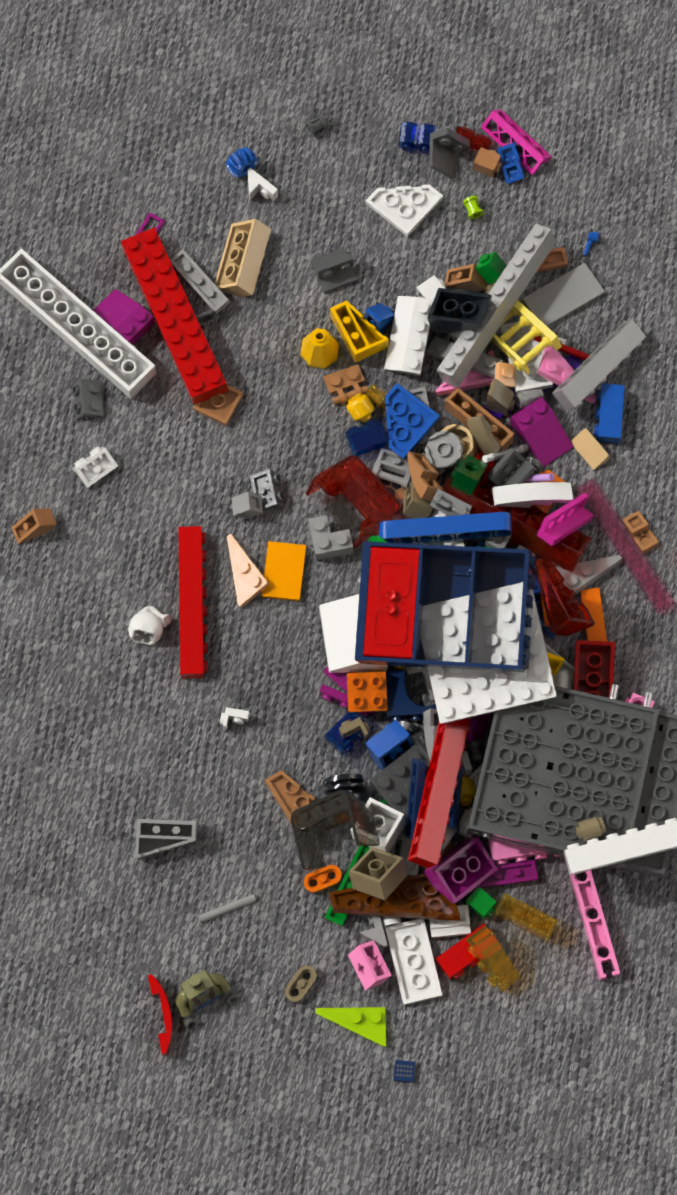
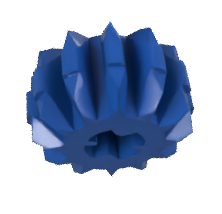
M246 147L239 148L236 152H233L226 161L228 171L238 178L246 176L248 169H255L258 163L255 153Z

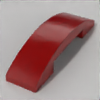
M150 974L148 979L152 997L160 996L166 1033L158 1034L162 1056H167L173 1033L171 1008L160 983Z

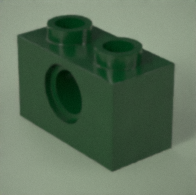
M468 454L464 460L460 459L457 467H455L450 477L453 479L451 487L472 496L482 480L488 464Z

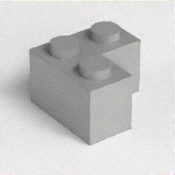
M327 515L308 519L316 561L353 553L349 529L330 533Z

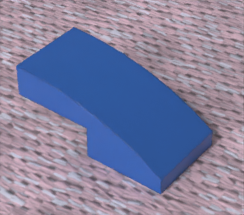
M516 143L497 148L498 154L501 155V168L506 183L509 184L525 178Z

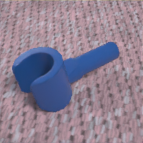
M590 232L588 234L583 256L587 257L592 242H598V232Z

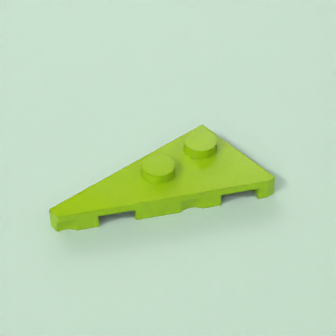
M385 1007L315 1008V1014L357 1033L382 1047H386Z

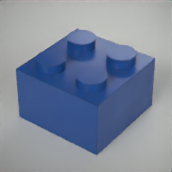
M397 720L387 724L382 731L371 736L365 743L373 762L380 770L384 769L414 745L410 734Z

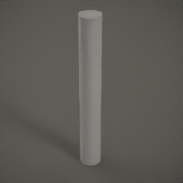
M249 895L198 915L202 923L256 902L255 895Z

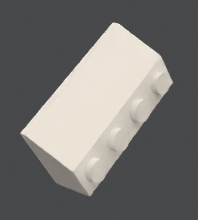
M398 296L384 367L385 370L421 376L430 331L427 317L434 300Z

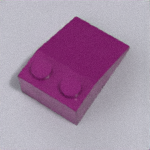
M114 289L93 310L133 346L155 325L154 317L146 309L117 289Z
M540 397L511 416L510 425L522 441L528 445L531 453L542 463L543 467L574 448L554 412L543 397Z

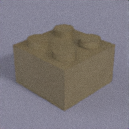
M371 847L348 871L353 889L382 900H386L408 875L403 857Z

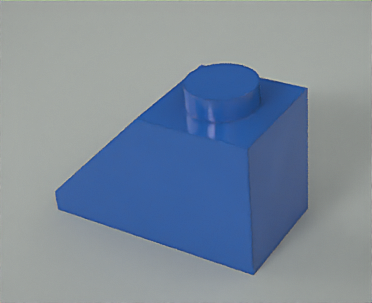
M379 303L365 310V319L370 324H373L382 334L393 323L394 312L389 306Z

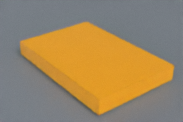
M268 541L264 577L270 585L262 591V597L300 601L306 545Z

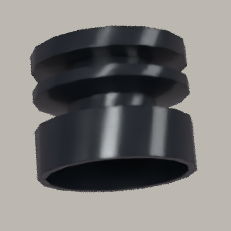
M345 773L323 780V787L326 788L324 794L326 796H333L325 801L327 815L342 816L341 808L351 807V815L361 813L367 803L366 795L357 794L365 789V785L361 784L364 782L363 775Z

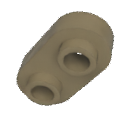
M306 965L299 968L286 986L285 996L290 1002H300L315 983L317 974L313 967ZM305 973H309L311 975L309 980H305L303 978V975ZM293 989H297L299 991V994L297 996H293L291 994Z

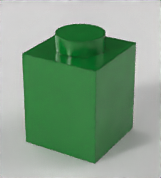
M496 252L484 254L479 258L476 270L490 285L498 280L507 265Z
M479 886L465 903L483 920L486 916L490 918L497 910L495 908L497 901Z

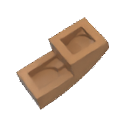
M639 511L622 519L642 554L659 546L658 540L649 529V524Z

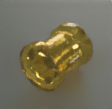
M372 384L365 395L375 402L377 407L382 408L385 405V396L388 393H383L375 384Z

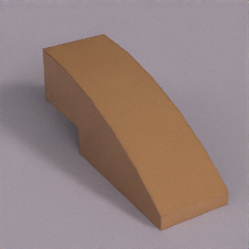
M409 451L407 454L408 466L416 492L422 500L432 501L438 489L443 491L436 481L439 473L425 455Z

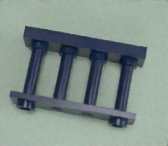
M412 758L405 832V836L411 840L413 839L425 786V776L429 768L426 761L420 758ZM462 763L461 769L458 771V784L453 793L454 803L449 811L450 821L448 826L456 830L451 841H456L460 831L458 817L462 777L465 775L464 763Z

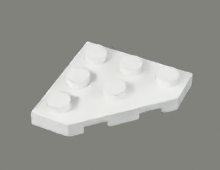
M422 185V187L399 186L393 189H385L384 187L377 188L365 201V204L408 237L443 199V195L431 185Z

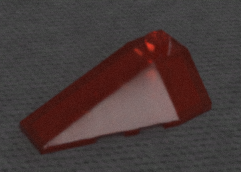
M537 559L536 568L546 618L554 635L569 636L592 627L595 622L584 603L579 604L574 597L576 593L563 583L564 577L554 564L549 560Z

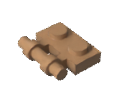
M358 364L323 376L329 394H338L337 397L332 398L334 405L339 403L345 404L358 393L361 395L369 393L368 386L359 387V384L364 383L365 380ZM350 387H353L354 389L353 391L348 393L343 392V390L348 389Z

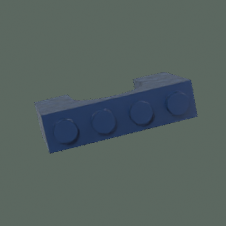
M404 670L386 671L387 720H391V722L397 720L399 722L400 720L403 721V719H411L412 722H420L423 718V712L430 708L437 709L436 703L431 706H419L408 698L405 690Z

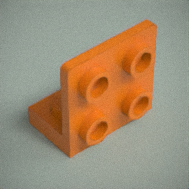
M386 671L347 673L349 712L387 710Z

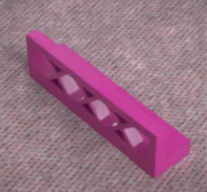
M501 109L493 110L481 126L501 147L514 143V140L516 145L522 146L523 155H519L522 166L531 175H534L543 163H547L552 158L548 152ZM492 120L497 123L498 131H492L488 127ZM507 132L510 135V143L503 141L502 133ZM528 157H533L538 161L533 168L528 165Z
M583 493L546 516L537 536L553 546L590 522L594 514L584 508L589 495Z

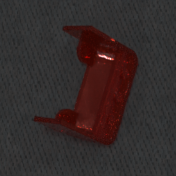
M353 455L346 457L316 475L305 493L309 496L319 489H322L330 496H337L342 493L360 512L365 520L360 524L361 532L353 544L354 548L363 544V541H368V538L371 536H375L379 532V523L390 521L400 509V503L360 458Z

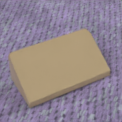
M584 428L571 440L573 447L593 470L609 459V454L587 428Z

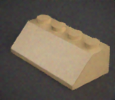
M257 219L231 224L214 283L223 293L244 297L253 295L255 291V285L271 232V228Z

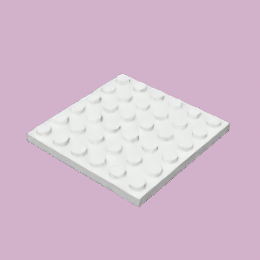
M523 582L476 593L471 663L518 665ZM530 589V595H532V597H534L533 589ZM469 595L423 606L421 640L426 660L465 662L466 647L462 644L463 641H466ZM535 598L533 599V609L528 608V615L532 617L531 628L527 627V635L531 637L530 648L526 649V655L530 657L529 669H525L524 672L428 667L440 724L557 697Z

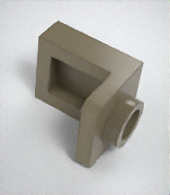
M360 717L353 721L351 719L346 720L339 727L342 739L359 730L365 740L369 738L368 732H370V728L366 721L362 722Z

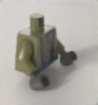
M206 970L192 975L188 980L180 984L181 991L176 998L180 1014L184 1017L182 1023L188 1031H190L188 1027L190 1023L193 1022L195 1027L198 1026L196 1020L190 1014L224 995V993H226V998L230 1005L233 1006L231 1001L233 997L240 1001L237 992L231 990V986L221 974H209Z

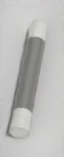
M527 444L512 447L519 453L526 452L529 449ZM511 448L484 455L482 460L487 463L501 459Z

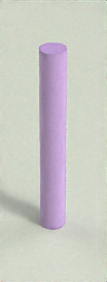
M554 474L530 475L523 483L553 481Z

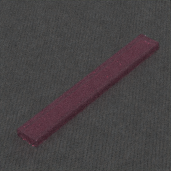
M594 479L577 487L580 495L583 493L589 495L586 505L594 514L595 519L617 553L622 557L623 562L656 613L659 614L673 606L675 603Z

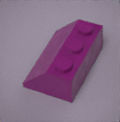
M468 837L442 856L438 865L427 868L424 873L433 887L454 904L497 871L498 868L479 838Z

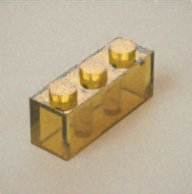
M504 893L494 914L548 942L558 922L556 919Z
M486 926L466 939L470 946L467 948L474 958H478L480 962L477 965L483 973L486 972L488 974L487 980L493 988L497 987L500 991H504L521 978L493 932Z

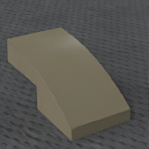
M484 416L468 418L467 423L470 432L482 453L498 452L501 446L490 434L493 427Z

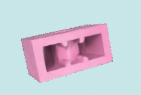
M374 940L358 945L348 954L365 990L383 984L392 976Z

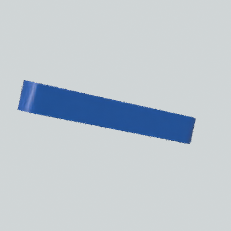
M508 512L390 520L379 523V536L388 543H427L505 537L512 534L511 514Z

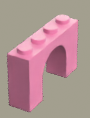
M487 839L490 857L496 865L508 864V861L512 860L523 862L531 857H535V860L547 858L546 855H550V853Z

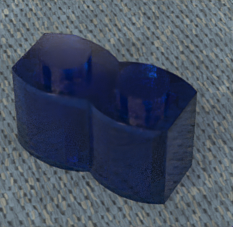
M401 122L398 141L399 148L407 152L413 149L420 150L424 154L430 153V133L438 131V127L431 124Z

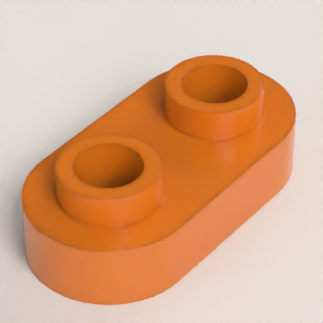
M328 865L305 876L304 887L310 893H317L335 886L341 881V870L335 865ZM329 873H334L336 877L329 879L328 875ZM316 880L317 885L314 887L311 886L310 881Z

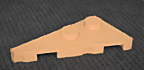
M229 534L227 541L237 602L240 607H243L269 586L270 583L235 537Z

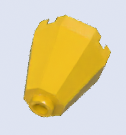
M317 328L303 338L300 354L309 367L326 369L330 364L338 360L340 344L329 331Z

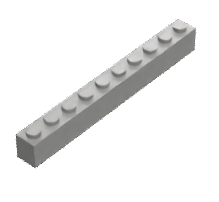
M539 224L534 225L488 293L492 295V299L482 326L463 331L438 367L437 371L443 382L459 388L555 245L556 239L551 229Z

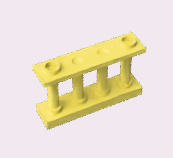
M517 300L502 324L516 315L520 317V320L500 337L494 334L491 341L513 361L514 366L519 371L523 370L528 375L530 370L527 363L546 347L551 346L557 351L562 345L558 336ZM522 327H531V331L513 346L509 347L504 343ZM540 335L542 341L521 358L516 354L518 350L535 336L538 337Z

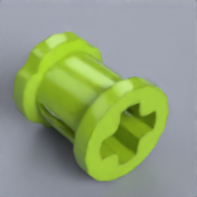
M476 195L463 200V205L468 210L470 220L484 215Z

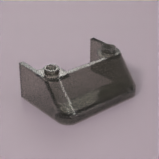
M338 790L292 813L291 825L302 870H318L326 867L322 849L328 847L331 842L329 830L348 821H351L356 846L380 845L372 812L350 791Z

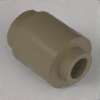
M593 817L577 822L578 827H575L578 839L582 838L583 842L600 837L603 833H606L602 817Z

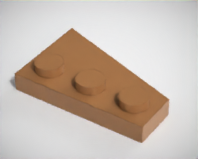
M282 770L265 779V784L294 830L301 828L327 812L324 805H321L315 800V797L304 791L298 783Z

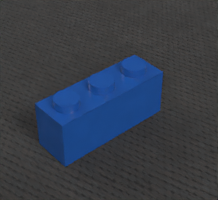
M602 384L601 390H597L596 401H600V404L595 410V418L598 419V425L594 426V436H597V441L601 443L620 444L624 385Z

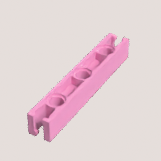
M591 870L582 872L586 875L587 879L585 881H579L576 874L571 875V882L599 981L607 979L606 974H603L601 963L610 962L613 969L612 976L617 977L620 975L592 872ZM590 910L595 911L597 918L590 919L587 916V912ZM598 950H607L608 956L606 958L600 957Z

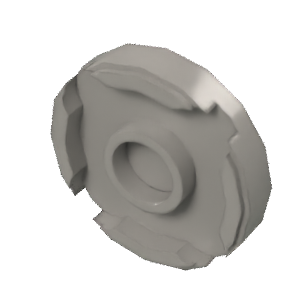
M436 432L429 438L425 447L426 457L437 468H452L462 458L463 444L459 437L452 432Z

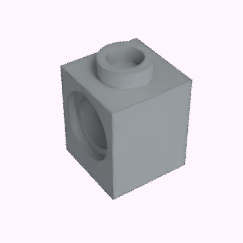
M248 491L232 497L233 516L247 519L263 513L261 495Z

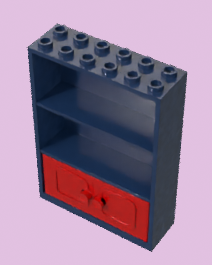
M363 541L354 660L360 664L524 672L525 669H529L530 657L526 655V649L530 648L531 637L527 635V627L531 628L532 617L528 615V608L533 609L534 597L530 595V589H535V578H533L532 570H536V558H534L530 550ZM523 582L518 665L471 663L476 593ZM469 595L466 641H463L462 644L466 647L465 662L426 660L421 640L423 606Z

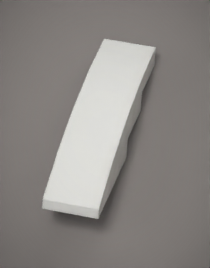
M567 482L524 483L492 488L494 506L530 508L532 505H551L553 502L569 503L573 500L571 483Z

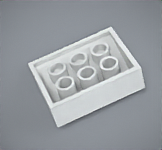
M359 594L319 606L329 673L387 670L388 665L360 664L354 660Z

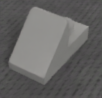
M367 915L370 927L374 926V928L361 931L360 936L369 941L374 940L376 945L383 949L388 948L380 916Z

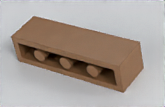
M456 388L445 399V410L468 429V418L483 415L493 427L490 434L501 446L499 451L508 449L513 444L514 433L461 389Z

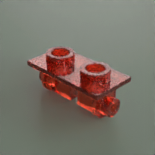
M457 126L456 133L470 140L469 148L479 152L481 147L488 150L492 145L493 140L489 136L487 137L480 133L477 135L475 131L466 128V126Z

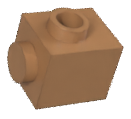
M481 147L473 162V170L493 177L495 172L499 173L501 170V155L494 150H487Z

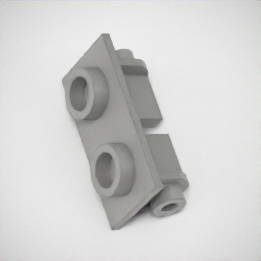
M440 489L437 490L429 505L448 516L469 515L472 508L471 505Z

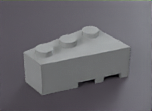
M137 819L135 859L197 842L198 822Z

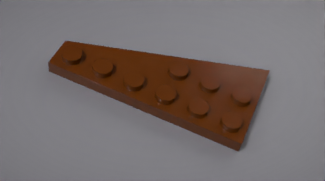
M426 874L406 877L386 900L353 888L329 892V899L334 913L460 921V914L456 903L453 904L437 891Z

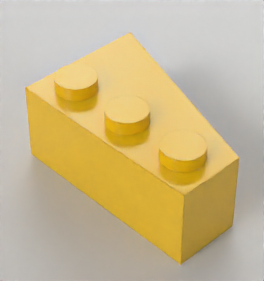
M347 300L330 308V317L355 363L388 348L389 339L385 335L383 336L373 324H370Z

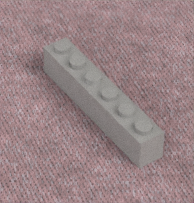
M634 320L623 322L552 392L565 410L579 408L583 404L582 400L585 397L591 396L595 392L594 388L597 385L603 384L607 380L606 376L609 373L615 372L619 368L618 364L627 360L631 356L629 353L642 345L641 341L646 336Z

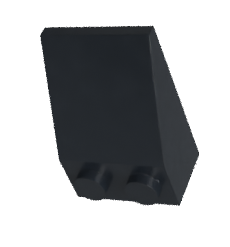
M438 288L427 317L431 331L455 333L480 328L492 295Z

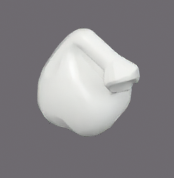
M153 606L143 608L129 622L128 631L130 638L136 643L153 645L161 638L163 627L170 624L171 616L169 614H162Z

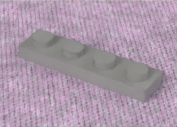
M183 249L170 260L176 270L216 314L230 303L228 298Z
M435 336L427 350V354L444 360L455 343ZM482 353L471 370L495 378V363H503V360Z

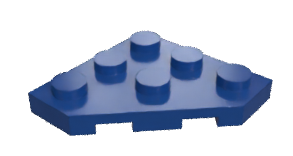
M396 383L385 396L388 442L390 450L405 460L408 452H412L441 417Z

